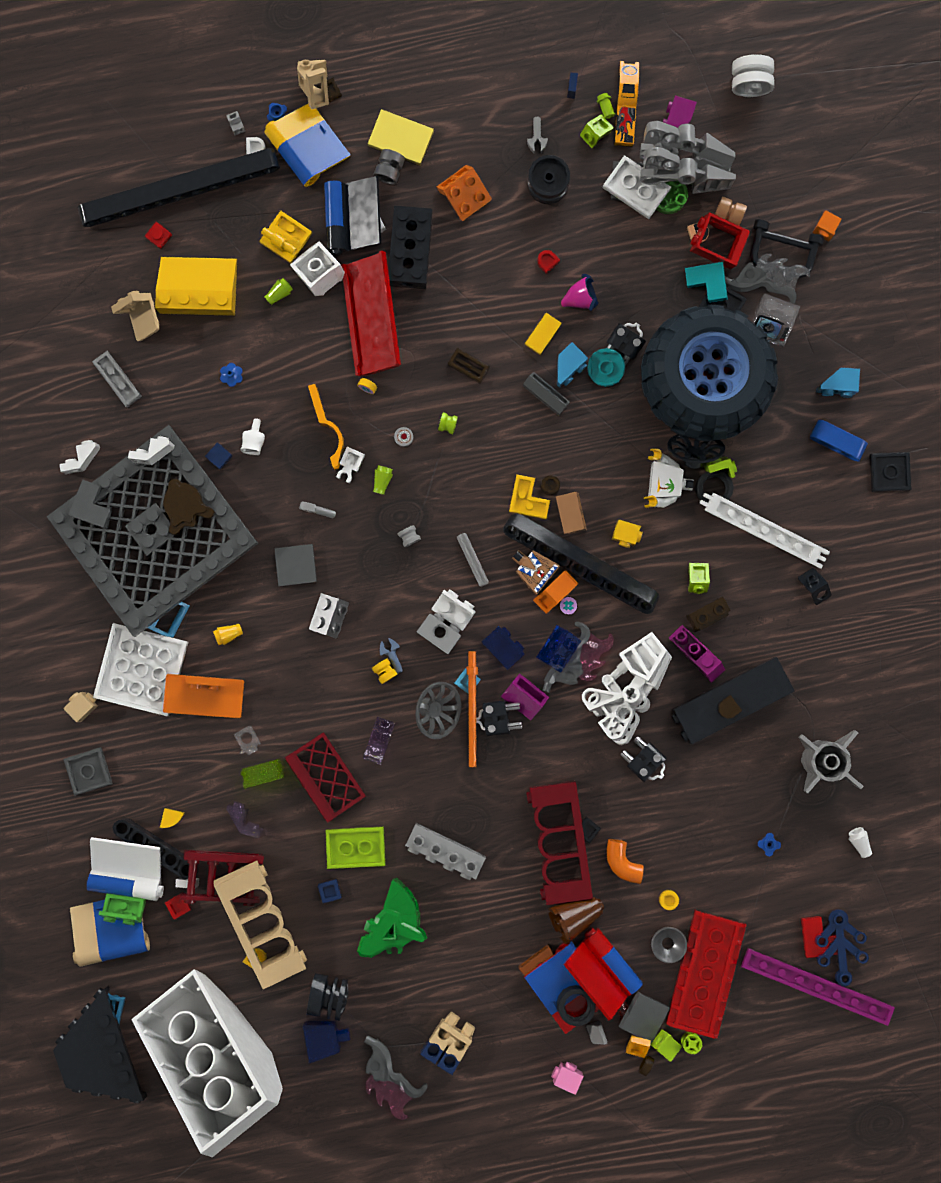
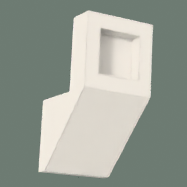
M158 436L157 439L151 438L148 451L143 449L129 451L128 459L133 463L153 465L171 452L175 445L166 437Z
M92 440L81 442L82 445L76 446L78 461L77 459L65 460V463L60 464L61 472L70 474L85 471L100 450V446Z

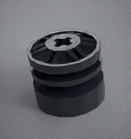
M315 973L309 995L307 1015L320 1017L322 1010L327 1009V1019H330L333 1010L336 1011L335 1020L340 1021L348 999V979L343 978L341 987H337L338 977H335L332 985H328V975Z

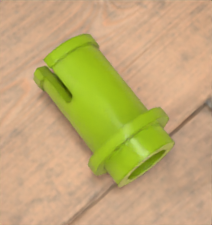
M608 93L599 95L597 97V104H600L604 118L610 119L616 114L610 101L611 96Z

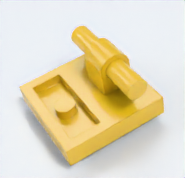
M280 211L269 228H263L261 231L263 236L259 242L291 264L313 233Z

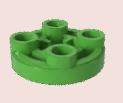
M678 180L665 182L671 186V189L657 207V211L664 214H673L684 207L688 198V190L686 185L679 183Z

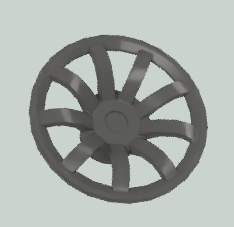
M440 681L429 685L422 692L417 702L415 716L417 726L424 736L431 739H441L453 731L461 714L460 695L453 685ZM435 687H440L439 693L435 697V694L432 691V689ZM445 687L451 690L448 696L442 698L445 692ZM455 697L456 705H444ZM456 710L454 720L443 713V711ZM440 718L446 720L451 724L448 727V729H444V725ZM429 720L430 727L428 731H426L423 728L422 724L426 723ZM435 723L438 725L439 734H432L435 729Z

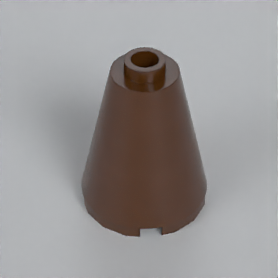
M593 897V899L573 901L548 908L550 911L548 914L555 931H559L562 934L559 938L564 944H568L603 914L604 905L600 899Z

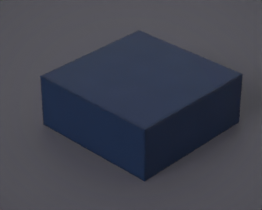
M570 73L567 98L575 99L578 73Z
M217 442L205 457L221 470L233 455Z
M337 879L318 884L322 903L342 898Z

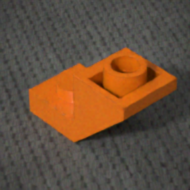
M564 570L533 601L547 614L579 583Z

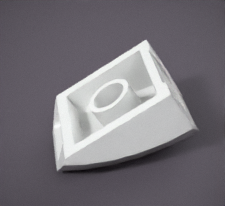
M320 241L311 246L290 264L315 296L324 295L325 292L339 281H342L345 274L340 263Z

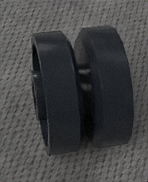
M545 155L535 160L529 169L528 189L531 196L542 204H553L560 201L568 191L570 181L568 165L563 159L554 155Z

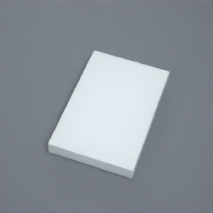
M624 155L602 188L647 219H650L670 191L671 186L665 182L651 185L641 183L640 171L643 167Z

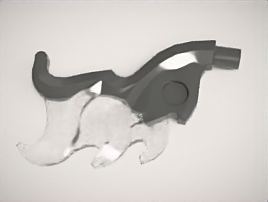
M765 254L758 259L755 267L752 262L748 263L737 278L731 280L725 276L726 286L731 290L748 292L764 286L769 292L788 296L790 299L788 308H792L796 301L795 286L797 279L804 274L810 277V272L803 265L784 266L783 263L788 261L787 258H779L773 262H768L767 259L771 257V254Z

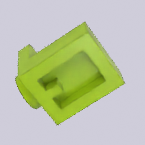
M601 114L585 125L580 136L593 148L601 138L611 133L614 127Z
M689 563L688 592L696 594L707 593L710 584L709 563Z

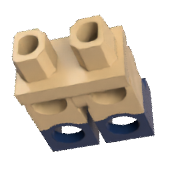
M450 1012L445 1019L442 1018L420 1051V1055L434 1064L437 1062L438 1067L453 1075L471 1044L472 1035L475 1027L468 1022L464 1024L461 1030L457 1028L456 1024L460 1017L453 1012Z

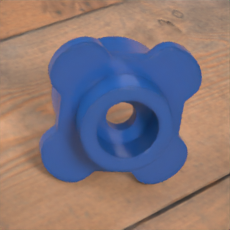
M271 103L267 119L269 121L279 120L284 117L287 107L278 103Z
M767 833L766 837L758 841V847L765 851L766 856H772L776 849H780L781 843L774 839L772 833Z

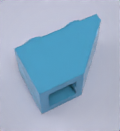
M573 342L558 355L557 386L559 388L563 384L567 386L574 379L572 376L576 372L581 373L587 367L585 363H587L588 357Z
M840 368L816 389V393H822V396L841 394V397L844 398L852 397V395L859 392L860 369Z

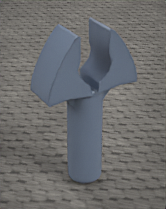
M388 638L392 645L391 651L385 649L384 643L381 641L380 655H388L395 671L399 674L403 669L395 652L400 646L394 640Z

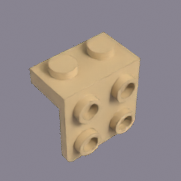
M132 291L128 293V296L119 299L116 304L111 306L113 314H130L137 341H143L159 331V320L156 316L151 293Z

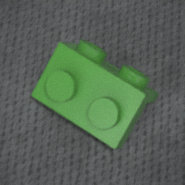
M106 893L103 910L99 911V916L104 918L103 921L115 923L116 920L123 921L122 924L134 926L135 923H141L146 900Z

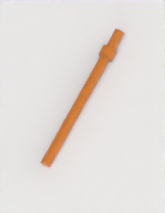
M468 651V667H466L469 691V767H476V675H478V667L476 666V651Z

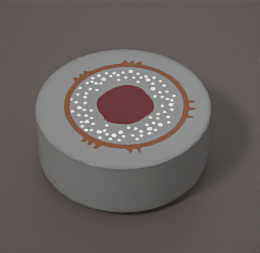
M406 427L397 429L394 434L395 442L401 447L409 446L413 442L412 431Z

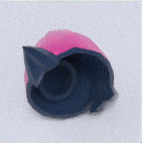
M582 274L581 277L583 279L576 282L562 299V307L586 308L591 311L598 305L599 302L592 286L594 280L590 275Z

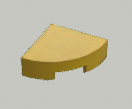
M164 808L160 828L174 826L182 819L184 812Z

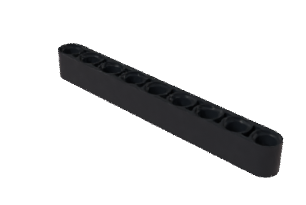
M513 513L503 527L505 535L557 563L562 568L644 614L653 612L659 600V594L640 581L519 513Z

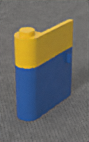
M309 103L277 121H270L265 126L264 133L304 187L311 186L318 180L321 173L351 156L317 109H311Z

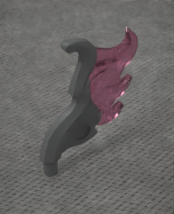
M575 622L574 625L581 629V635L571 649V657L551 667L544 679L545 683L542 691L550 693L554 682L575 685L578 684L577 678L584 681L594 680L597 675L591 676L590 672L606 663V661L600 662L599 657L612 648L614 642L612 634H609L608 639L601 640L590 633L587 625Z
M367 1035L364 1043L372 1046L373 1054L366 1066V1073H372L367 1079L366 1091L370 1094L371 1088H375L377 1102L380 1106H382V1100H386L390 1105L393 1116L400 1120L407 1119L408 1115L403 1113V1107L412 1098L422 1096L428 1085L424 1083L421 1088H414L401 1073L394 1072L388 1048L378 1038L374 1039Z

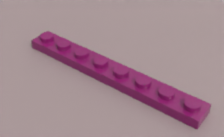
M747 948L741 967L887 1026L895 1009L892 1005L750 948Z

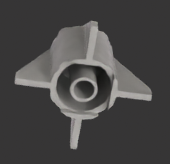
M856 730L851 731L835 742L821 740L811 742L802 734L798 737L805 748L801 758V763L807 772L803 791L809 793L820 779L825 781L844 779L859 789L864 787L848 773L851 769V756L846 748L858 734Z

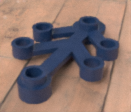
M836 909L829 914V925L815 938V943L819 947H826L828 937L834 931L836 933V938L823 954L817 957V963L822 967H827L830 964V958L837 950L839 970L835 973V980L841 986H848L852 982V975L847 969L846 949L862 964L869 960V956L844 937V929L859 944L865 943L867 936L848 923V915L843 910ZM838 916H841L842 921L840 923L836 922V918ZM862 934L863 939L858 941L857 936ZM820 938H824L823 944H819ZM861 954L865 955V958L863 960L859 959V956ZM826 957V963L821 964V958ZM847 975V981L843 982L842 977Z

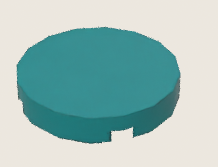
M609 348L600 349L593 353L588 361V375L597 385L612 386L624 376L625 361L616 350Z

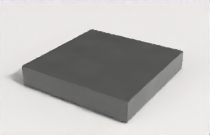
M313 544L274 548L279 587L317 582Z
M102 747L63 759L74 796L113 784Z
M637 991L619 1027L640 1038L651 1040L650 1042L652 1043L670 1007Z

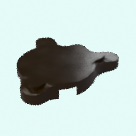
M172 479L169 482L163 506L170 518L169 532L171 534H179L182 528L186 526L195 527L197 525V516L211 519L214 516V510L203 503L201 494L194 486L182 483L178 479Z

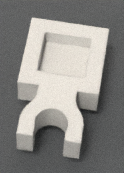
M347 447L340 461V465L344 467L337 473L336 478L340 479L342 474H347L346 482L350 484L352 471L358 472L365 454Z

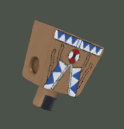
M518 550L512 557L520 565L516 574L535 595L538 594L560 567L557 563L535 551H532L527 557Z

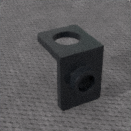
M814 568L798 577V580L811 593L815 605L820 604L832 595L828 582ZM825 591L822 597L817 598L820 592Z

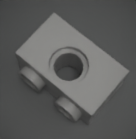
M437 613L434 615L429 614L417 630V633L446 654H449L461 637L459 634L460 630L452 624L447 626L443 623L445 619ZM438 627H443L446 630V634L442 638L435 636V630Z

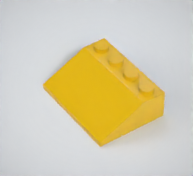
M161 257L156 285V310L160 314L235 315L237 259Z

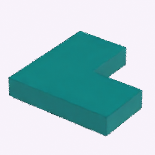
M723 262L685 268L687 288L706 285L709 303L728 300Z

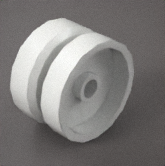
M747 55L734 60L732 63V75L734 76L732 80L733 93L743 97H757L772 92L774 89V77L772 75L774 73L773 58L765 55Z

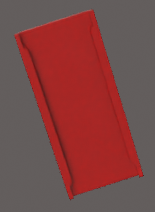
M379 251L378 254L349 264H341L345 272L343 284L356 376H368L399 367L401 362L386 252Z
M695 909L687 938V950L681 961L666 1025L710 1038H718L746 923Z

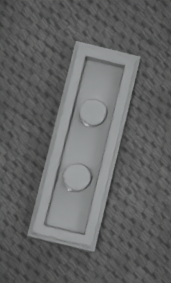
M108 351L92 361L125 407L128 408L142 397Z

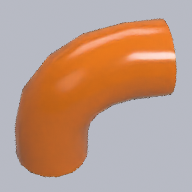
M608 839L607 861L611 870L620 879L641 884L644 866L632 863L627 859V842Z

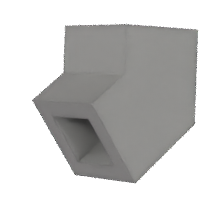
M237 111L226 115L234 135L245 132Z

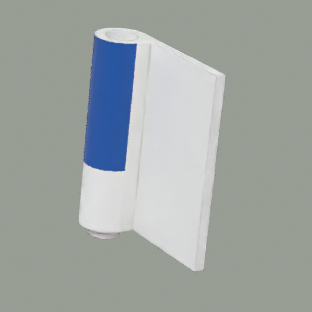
M91 837L92 870L87 880L88 891L157 901L159 897H162L164 886H161L160 847Z

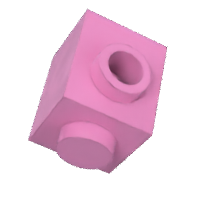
M561 1062L559 1067L556 1066L551 1077L554 1078L553 1083L555 1086L576 1095L584 1076L582 1071L577 1069L576 1065L570 1062H566V1064Z

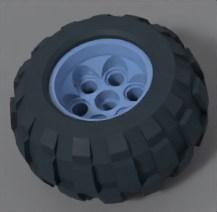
M720 305L691 307L680 311L679 314L672 318H668L650 339L641 364L642 390L644 397L647 398L651 406V411L658 420H662L669 426L671 431L681 436L694 438L697 441L725 440L737 436L750 428L768 409L777 388V357L774 348H771L767 340L768 336L760 325L756 326L747 319L748 315L738 310L734 312L725 309L724 306ZM712 353H719L721 359L715 360L712 357ZM697 354L701 357L702 361L695 362L692 356ZM729 367L732 370V375L725 374L724 368ZM708 371V374H712V379L704 376L703 372ZM691 372L694 375V380H688L685 373ZM716 386H724L725 392H718ZM703 387L706 390V395L698 394L697 388Z

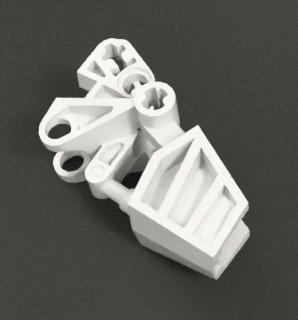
M652 632L619 653L623 661L610 675L607 674L602 677V682L608 691L588 688L582 694V700L590 712L593 711L597 717L606 716L598 723L606 735L618 745L627 744L631 740L640 721L639 715L635 711L643 713L650 708V701L647 696L652 688L659 689L672 658ZM629 670L635 677L630 685L626 686L622 691L615 680L622 673L625 674ZM589 692H594L592 695H590V697L588 698V702H587V701H586V695H587V693H589ZM635 715L634 723L630 724Z

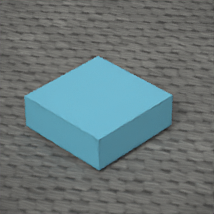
M465 668L454 684L469 694L468 675ZM476 676V686H477V684H478V683L480 682V680H481V679L478 678L477 676Z

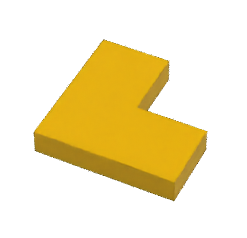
M516 475L509 512L546 520L550 500L532 497L535 478Z

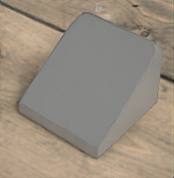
M600 1021L586 1025L593 1044H607L608 1041Z

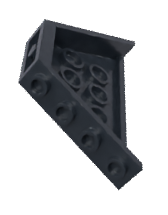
M108 985L105 989L100 988L93 996L95 998L94 1002L86 1004L81 1010L83 1015L79 1020L75 1018L68 1026L69 1032L66 1035L62 1033L55 1041L57 1046L53 1052L65 1087L72 1089V1092L82 1093L86 1091L91 1092L93 1096L109 1095L112 1099L126 1098L130 1102L140 1103L146 1099L147 1093L142 1091L108 995L110 990Z

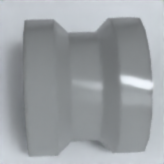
M414 525L397 533L403 539L404 547H408L421 540L420 536L415 532L416 528Z

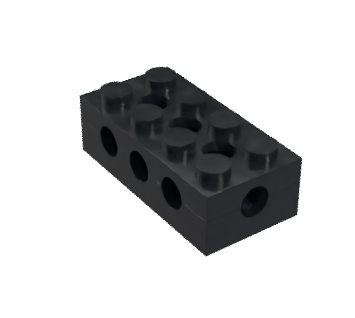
M394 206L388 270L391 287L426 289L433 219L431 208ZM410 227L416 228L415 231H409L408 229ZM410 245L415 247L412 250L406 249ZM407 264L413 265V267L410 269H407L404 266Z

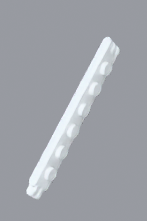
M704 493L703 497L709 499L708 503L703 500L700 501V504L706 507L705 511L822 569L823 565L818 563L817 560L825 562L826 558L820 554L822 552L825 555H829L830 551L715 493L712 496Z

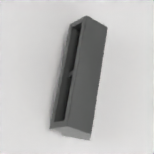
M535 372L530 374L523 383L525 389L558 416L561 415L570 403Z

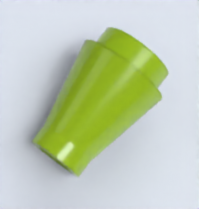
M284 278L278 279L264 297L273 305L275 302L290 295L293 288Z
M378 465L377 470L375 469L373 492L385 493L393 476V469Z

